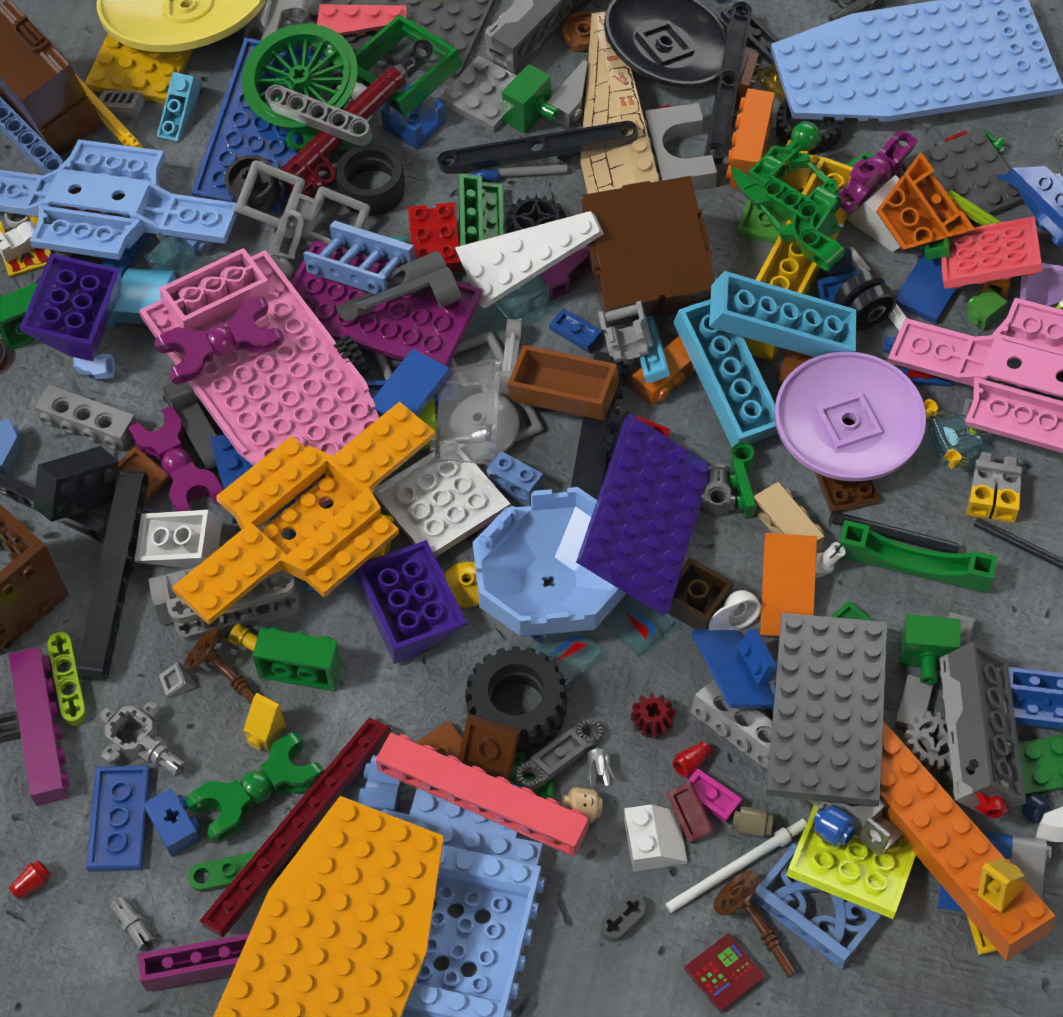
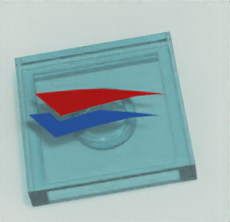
M629 596L604 618L602 624L640 657L676 625V620L668 613L662 616Z
M583 631L543 634L529 645V648L535 649V654L539 655L540 652H543L548 656L549 662L555 661L559 666V672L564 675L565 684L602 656V651Z

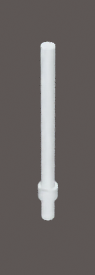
M802 818L785 829L783 827L774 832V836L665 903L667 910L670 913L676 911L778 846L784 847L792 842L793 837L804 831L807 822Z

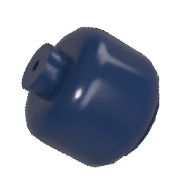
M1032 794L1026 798V804L1022 805L1021 812L1031 822L1039 823L1043 815L1050 812L1051 803L1039 794Z

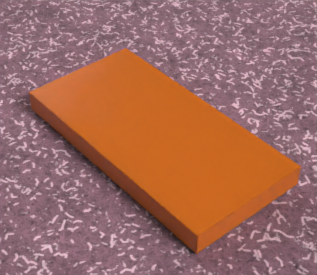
M765 533L760 636L780 637L781 613L814 616L817 536Z

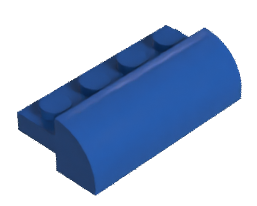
M1008 667L1016 724L1063 729V673Z

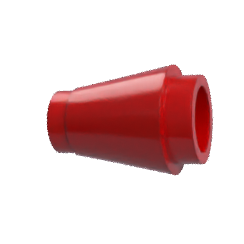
M701 741L677 753L675 759L672 760V766L681 777L692 776L697 768L699 769L712 754V750L706 742Z
M41 861L30 862L13 884L9 886V890L19 900L48 883L47 880L52 875Z

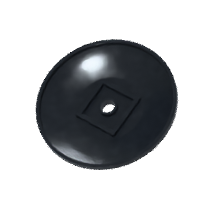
M612 0L604 17L606 38L616 55L635 72L660 84L681 88L699 87L718 79L727 31L717 16L697 0Z

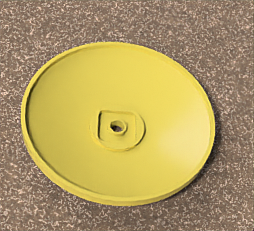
M97 0V12L105 31L118 42L144 51L175 52L209 45L230 36L248 24L260 12L266 0Z

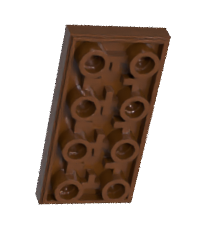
M847 418L842 420L844 424L850 425ZM815 472L831 516L834 514V511L844 513L877 505L880 502L872 480L842 481Z

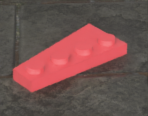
M320 4L317 25L328 27L343 37L344 35L355 33L357 36L366 35L365 33L373 30H376L378 33L397 15L400 14L406 18L407 7L398 5Z

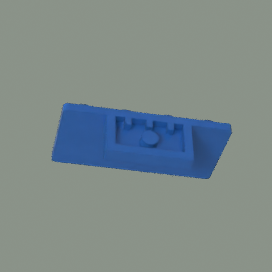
M693 629L691 635L729 708H774V698L767 685L777 665L757 629H748L743 640L737 630Z

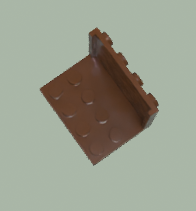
M0 504V538L4 540L2 545L10 553L8 557L12 561L0 571L1 653L9 649L14 641L23 633L29 632L34 624L43 616L50 614L53 608L69 594L46 545Z

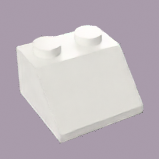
M652 804L624 808V824L633 872L687 864L681 825L673 809Z

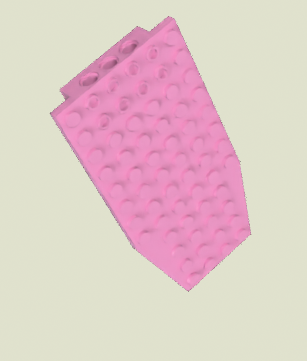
M242 248L160 287L161 300L139 310L141 318L157 338L160 334L177 327L185 328L192 332L204 330L206 334L213 326H226V321L235 317L237 309L242 303L259 297L267 300L269 305L268 312L265 316L255 321V324L258 328L264 330L280 329L285 337L283 343L277 348L262 354L254 353L247 349L236 351L233 348L225 356L213 355V360L204 365L201 375L197 379L188 382L236 451L253 466L290 436H293L304 447L310 445L333 456L379 418L377 411L374 409L376 406L373 398L370 396L369 388L364 378L351 361L347 362L349 361L347 357L344 359L341 357L344 352L338 353L337 348L335 349L333 346L336 344L334 339L266 250L250 257L246 250ZM178 352L167 353L175 365L182 362L185 358ZM325 474L296 496L294 500L297 501L303 494L317 485L321 479L325 478ZM325 498L319 502V505L324 508L332 504L333 501Z

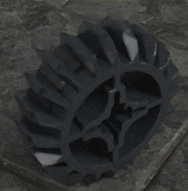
M537 194L534 198H530L527 195L525 200L518 198L517 204H511L510 210H507L504 220L506 234L534 227L536 220L537 225L566 218L565 210H562L560 203L556 204L554 198L548 200L546 195L543 198H539Z

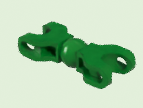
M290 733L274 742L269 751V758L260 765L261 771L247 772L242 777L240 783L237 779L230 783L208 781L187 796L186 804L195 813L210 808L221 812V815L208 828V837L213 843H221L239 833L243 825L244 816L252 811V804L265 803L271 797L272 792L275 796L282 792L303 794L310 789L325 771L317 762L305 766H296L291 762L303 748V739L298 733Z

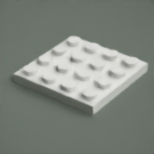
M455 440L450 441L377 486L372 493L389 516L394 518V522L413 544L427 540L435 557L494 521L505 508L511 507L509 501Z

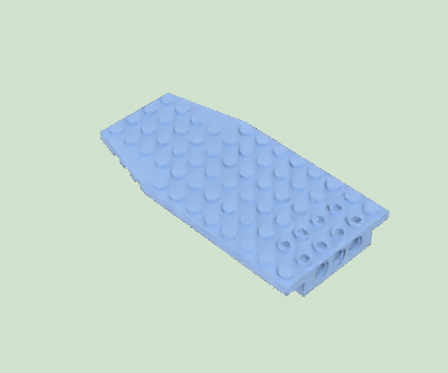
M937 0L853 13L771 44L773 59L793 119L822 120L823 117H833L835 120H844L846 117L858 118V121H868V118L879 119V122H890L1063 93V84L1029 0Z

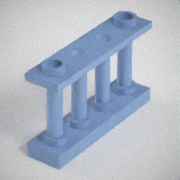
M334 221L329 226L332 241L319 255L308 251L303 253L307 272L373 294L388 290L386 279L399 265L416 260L414 245L338 221ZM339 247L349 249L339 261L329 258ZM359 253L368 255L359 267L349 265ZM379 259L389 262L379 274L369 271Z

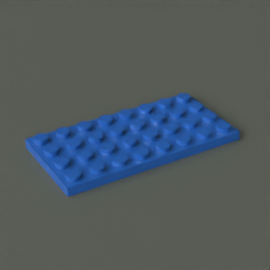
M244 38L192 190L193 197L233 202L224 180L225 172L229 165L237 158L246 155H258L266 158L273 167L280 169L298 153L297 151L290 150L287 146L286 136L290 130L273 125L260 118L250 108L243 94L242 74L245 63L250 53L262 40ZM293 47L298 65H301L303 48ZM289 49L279 54L291 68L295 66ZM309 49L307 66L316 50ZM323 54L321 55L317 64L325 58ZM273 59L268 64V66L289 73L276 59ZM263 72L261 79L281 78L268 72ZM261 86L260 93L266 92L271 86ZM308 92L311 98L316 99L310 92ZM267 100L263 101L267 106L269 105ZM300 135L292 136L296 144H303V139ZM279 179L281 187L280 198L276 206L268 211L275 214H280L288 191Z

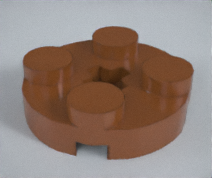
M590 12L574 13L566 19V23L562 26L563 40L574 52L579 53L589 50L592 17ZM584 29L585 31H588V32H586V33H581L580 30Z

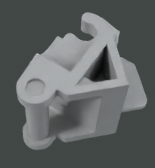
M637 301L635 305L613 311L598 312L609 355L614 358L615 363L630 359L635 361L638 357L650 355L648 347L653 346L652 334L642 301ZM639 314V320H635L633 326L616 330L607 324L609 321Z

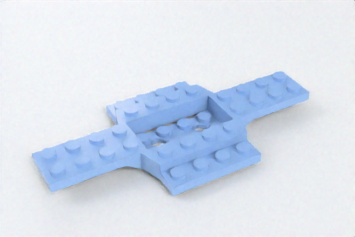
M78 139L70 157L57 170L44 176L0 170V211L38 217V224L30 239L31 246L35 248L120 260L124 249H130L144 232L226 244L238 214L235 210L237 203L177 195L161 188L158 173L165 160L164 151ZM76 187L81 188V191L77 194L69 193L70 190ZM119 193L125 194V197L121 200L112 199ZM56 206H57V207H65V206L75 207V208H78V209L81 210V211L70 210V209H63V208H56ZM87 209H89V210H96V211H99V212L102 213V214L90 213V212H83V211H84V210H87ZM109 212H110V213H117V214H121V215L124 216V217L104 215V214L109 213Z

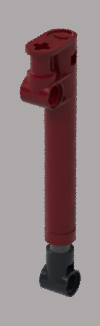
M424 39L416 41L413 47L396 62L397 66L395 68L390 66L384 71V74H381L344 111L367 120L397 92V89H400L406 83V77L410 78L423 65L429 62L433 53L432 44ZM416 50H425L427 56H419ZM344 121L337 122L335 126L343 125ZM320 131L280 170L303 178L305 185L301 194L313 198L319 187L327 188L333 183L336 171L326 157L344 140ZM320 171H327L330 174V178L324 180L320 178L318 173ZM280 180L292 192L294 185Z

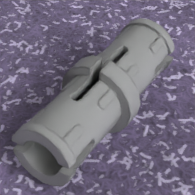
M125 896L119 897L117 900L123 908L121 909L115 901L110 907L122 922V929L125 933L131 935L140 951L148 949L143 938L152 946L155 942L154 937L151 936L144 926L142 916L135 913Z

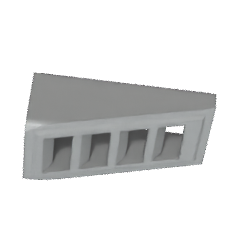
M103 90L99 97L112 113L134 119L137 118L145 103L143 94L137 91Z

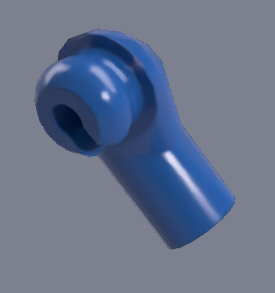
M479 170L471 174L482 176V181H498V170Z

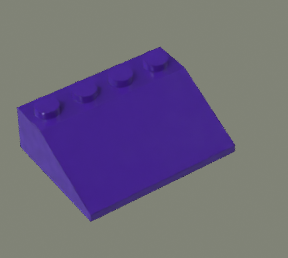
M50 253L21 323L20 331L68 356L93 362L122 288L121 269Z
M427 540L368 560L355 571L357 574L356 583L394 664L420 655L467 626L462 611Z

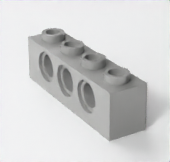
M49 384L34 407L39 420L45 425H54L67 433L72 434L74 432L82 435L89 441L96 440L104 443V445L111 449L118 448L123 451L126 450L132 440L129 426L137 423L133 414Z

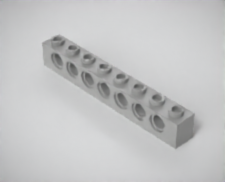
M715 680L711 681L695 694L690 713L768 770L772 720L755 708H729ZM809 800L819 809L822 807L827 809L829 806L836 805L851 815L855 820L854 827L857 828L855 835L858 838L866 820L870 818L876 822L882 816L886 806L881 800L879 801V806Z

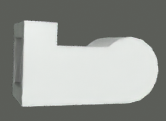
M24 222L16 229L14 228L4 234L0 231V253L6 263L35 248L30 243L36 228L33 222Z

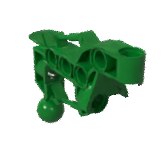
M802 122L792 130L791 142L786 147L773 146L748 171L749 176L735 167H731V172L737 186L745 197L758 210H763L768 216L769 221L778 231L780 239L782 241L796 242L798 250L806 258L816 263L823 270L829 271L845 253L844 248L836 240L829 238L844 228V225L839 223L835 217V213L841 206L842 198L839 195L835 179L829 178L811 163L809 154L800 153V151L814 149L820 142V131L815 124ZM810 167L824 184L815 188L808 196H805L781 180L794 169ZM767 208H771L792 223L782 226Z

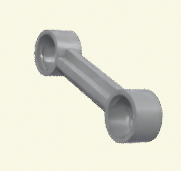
M507 318L505 348L499 380V395L510 396L507 384L518 359L522 319Z

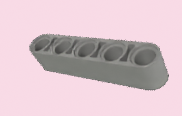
M272 85L266 91L267 102L272 111L358 146H365L372 140L373 135L369 123L362 117L280 85ZM282 97L280 101L274 102L275 98ZM297 105H303L301 109L294 110ZM318 113H324L322 117L314 118ZM344 121L343 125L335 126L337 122ZM365 129L364 133L356 134L358 130Z

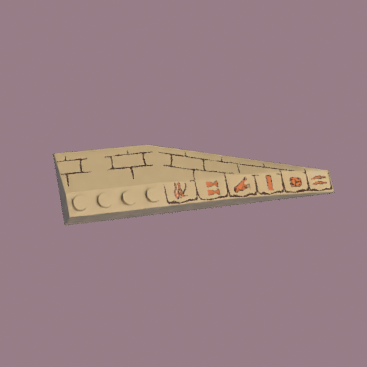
M606 11L592 13L583 128L620 121H632L636 124L638 138L633 143L581 152L580 164L587 194L622 188V185L650 181L651 183L659 181L631 68L616 55L606 38L604 31ZM626 129L621 134L629 136L633 133V130Z

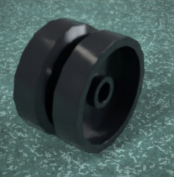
M246 155L237 158L229 165L225 172L224 182L234 203H237L253 161L257 160L272 166L266 158L258 155ZM259 171L246 206L264 213L276 206L281 193L278 179Z
M865 270L849 278L837 291L834 301L836 304L856 309V330L859 331L872 328L888 317L897 304V296L885 284V280L876 270Z

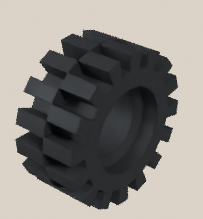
M346 335L335 341L336 344L333 346L335 349L337 348L338 353L344 352L341 357L343 359L347 357L349 359L347 362L351 361L362 377L368 374L369 370L365 362L366 360L362 356L361 350L358 349V345L354 343L353 338Z

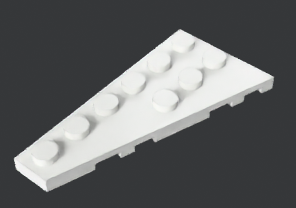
M590 211L455 247L471 285L483 290L482 298L479 302L480 306L487 308L604 233L595 214Z

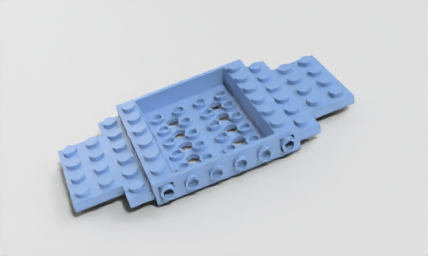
M511 784V785L516 786V787H518V788H520V789L522 788V786ZM417 788L410 814L386 809L382 811L443 835L445 838L436 887L435 901L437 906L432 914L433 919L428 940V952L402 1017H512L513 1011L509 1010L511 1000H516L518 995L519 983H516L518 972L523 973L526 956L522 954L524 946L530 945L533 929H529L531 919L536 920L539 903L535 901L537 893H543L546 877L542 876L541 866H538L543 845L542 843L517 838L518 832ZM453 904H460L464 908L463 914L458 918H453L448 914V908ZM479 910H486L491 914L489 922L479 924L475 920V914ZM441 956L448 958L450 961L449 967L444 971H438L433 966L435 959ZM465 963H473L477 967V972L472 977H465L461 973V967Z

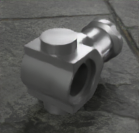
M720 463L713 464L708 468L710 482L706 484L705 493L701 495L700 508H704L703 513L717 518L729 515V510H734L735 495H730L731 488L727 484V479L731 472L730 467ZM714 500H718V501H721V502H720V503H715V502H713V501H714Z

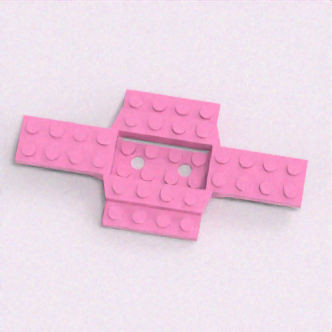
M1015 298L1007 318L992 335L977 337L907 318L904 319L888 357L890 364L974 386V400L966 417L965 426L1063 453V401L986 380L987 378H992L995 381H1003L1021 388L1025 387L1040 391L1043 394H1051L1063 398V382L1056 379V375L1059 372H1063V310ZM1011 359H1019L1022 365L1017 369H1011L1007 366V362Z

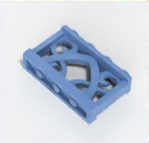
M793 843L761 884L759 883L752 896V902L842 970L883 915L849 901L844 903L842 898L830 894L835 918L821 915L812 918L810 921L804 917L806 903L801 893L822 890L798 880L792 883L788 876H786L787 867L790 865L797 845ZM780 876L786 886L774 893L770 892L768 889ZM792 895H794L799 902L800 906L797 909H793L788 905V903L791 901L795 902ZM853 908H858L866 915L865 923L859 926L849 925L845 923V919L853 921L859 918V916H854L851 913ZM825 922L835 925V927L827 925L828 931L824 932L819 928V924ZM844 930L857 933L847 948L840 944Z

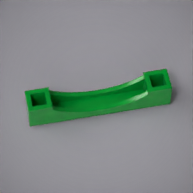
M844 520L839 540L840 546L837 549L838 551L843 546L846 550V554L841 558L989 593L998 556L973 550L972 553H943L915 548L888 539L869 529L870 526Z

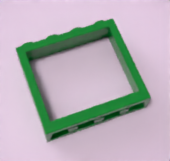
M399 14L355 53L358 67L356 82L366 87L371 85L377 77L367 72V70L404 37L413 42L421 39L429 41L433 46V54L441 58V60L406 92L402 94L397 91L385 102V104L390 105L391 108L407 117L463 64L460 59V52L455 49L454 45L450 46L441 37H435L425 27L421 28L413 20H408Z

